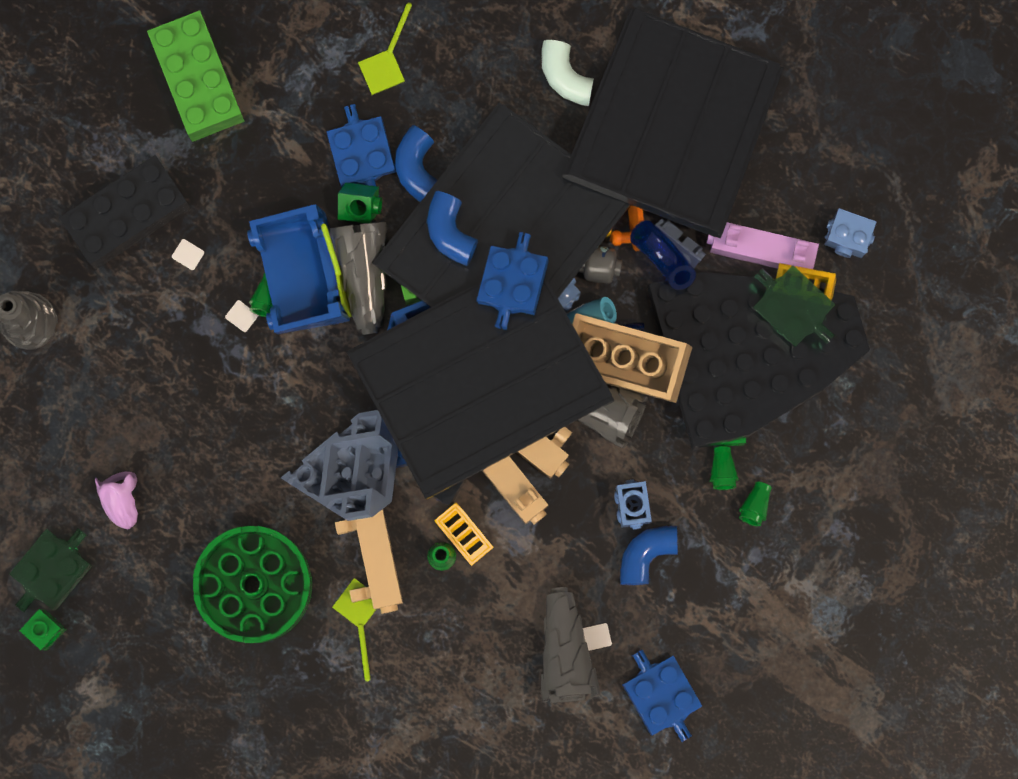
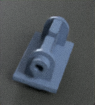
M661 219L655 224L646 239L656 249L670 257L678 267L690 274L706 255L702 251L703 248L689 237L681 243L678 239L683 232L669 220L664 221Z

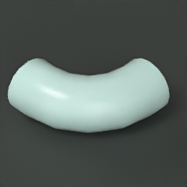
M544 40L542 45V70L549 85L564 99L589 106L594 78L581 76L572 69L569 62L571 48L569 44L557 40Z

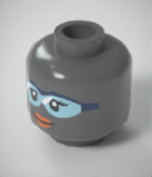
M598 246L581 268L580 273H584L586 281L610 284L614 276H620L622 260L617 259L616 249Z

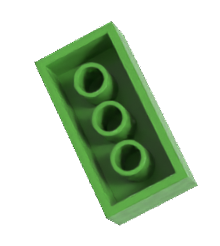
M201 11L147 31L187 134L192 142L245 122Z

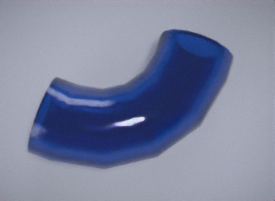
M649 220L642 221L635 226L630 235L631 243L652 261L672 288L682 290L689 287L695 280L696 272L677 246Z

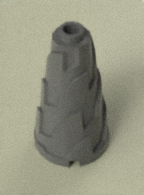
M386 222L330 228L329 234L341 270L343 288L348 296L357 330H362V335L379 333V327H383L385 312L384 290L386 289V273L376 267L373 262L387 245Z
M10 291L0 295V331L9 343L17 348L32 350L44 346L52 339L56 333L55 327L56 323L58 324L56 310L49 300L40 294L29 291Z
M606 384L614 398V402L582 417L579 421L601 434L614 445L625 448L629 443L624 440L625 435L632 438L646 407L642 403L646 402L648 397L638 392Z
M567 587L551 589V594L546 596V617L544 618L545 648L543 653V674H541L542 702L546 703L549 699L550 703L586 700L585 694H591L592 698L599 697L600 688L596 669L592 666L588 645L585 641L581 614H578L573 592H568Z

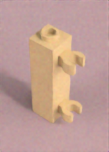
M563 427L552 440L544 437L516 453L550 480L554 475L559 478L569 466V463L566 462L569 455L561 447L571 436L572 432Z
M509 456L482 470L525 525L530 521L535 525L547 515L544 510L548 507V504Z
M382 509L370 518L335 522L338 535L357 531L369 587L350 590L351 602L372 599L373 608L375 610L380 609L381 614L397 611V605L403 604L384 510Z

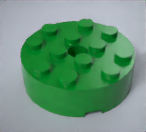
M261 526L237 527L216 537L203 550L193 574V596L200 615L214 631L237 642L264 643L285 635L302 619L312 594V575L302 551L283 534ZM251 576L257 577L260 582L258 590L254 593H249L245 589V581Z

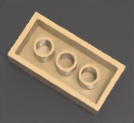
M575 314L572 325L606 384L670 402H677L692 350L690 345L585 315Z

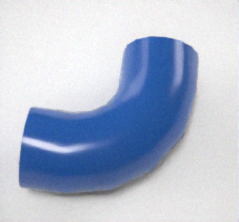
M412 125L403 136L396 150L395 169L402 186L411 196L421 202L437 182V179L430 175L423 165V158L434 144V140L419 127Z
M436 191L430 203L426 221L430 239L439 252L453 261L468 266L475 252L478 239L463 234L456 226V216L462 202L450 194Z
M660 526L646 529L631 540L622 556L620 585H648L649 567L652 560L660 555H678L677 526Z

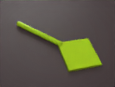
M411 3L406 4L388 50L358 62L372 95L405 82L394 57L393 50L412 7Z
M322 224V232L335 270L341 305L350 318L352 314L348 296L343 288L339 263L327 225Z
M354 578L332 608L358 627L365 681H370L364 625L376 610L373 608L372 599L351 602L349 591L366 587Z

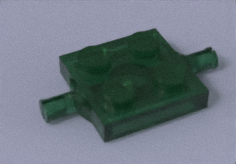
M794 265L783 276L775 280L763 268L759 273L767 280L758 273L755 275L754 278L760 281L767 289L764 296L753 308L795 347L806 336L814 332L826 344L830 339L822 332L831 339L835 336L822 323L826 314L836 304Z
M77 528L70 539L66 541L59 539L50 530L46 529L10 573L26 591L15 606L25 612L36 599L56 611L92 567L90 563L81 557L76 549L88 535Z

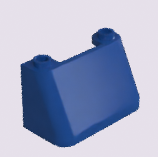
M314 204L249 221L251 230L247 231L251 247L256 246L257 250L261 253L273 305L270 307V313L266 314L270 330H274L276 334L350 321L349 316L341 305L335 270L321 228L322 224H326L329 231V222L325 212L320 207Z

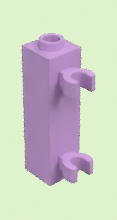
M728 222L721 239L708 235L706 244H711L710 253L777 269L779 263L813 269L819 246L817 243Z

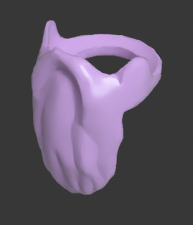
M117 473L103 482L95 478L97 493L108 518L121 528L128 530L133 527L137 522L138 516L135 499L131 493L137 483L135 473ZM125 479L124 482L121 484L115 483L119 480Z

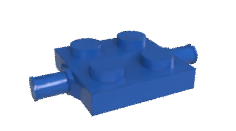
M356 105L346 106L344 110L348 123L341 128L326 131L340 185L343 187L347 182L376 186L375 181L382 176L396 172L383 119L380 116L369 120H359Z
M523 232L519 233L516 248L505 249L491 246L477 302L478 304L492 306L499 311L495 327L499 329L501 327L503 330L507 329L510 313L522 312L535 315L549 260L546 256L531 254L527 251L531 235L525 233V236Z
M643 649L632 655L641 671L638 672L635 678L622 685L650 735L652 736L665 728L674 727L681 742L687 740L686 738H690L692 735L683 721L690 713L701 708L702 705L675 657L671 656L661 663L650 664Z

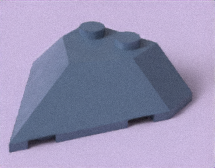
M378 410L357 414L350 420L352 424L340 434L335 432L302 460L303 465L293 473L288 471L281 479L347 521L370 518L376 515L392 502L398 447Z

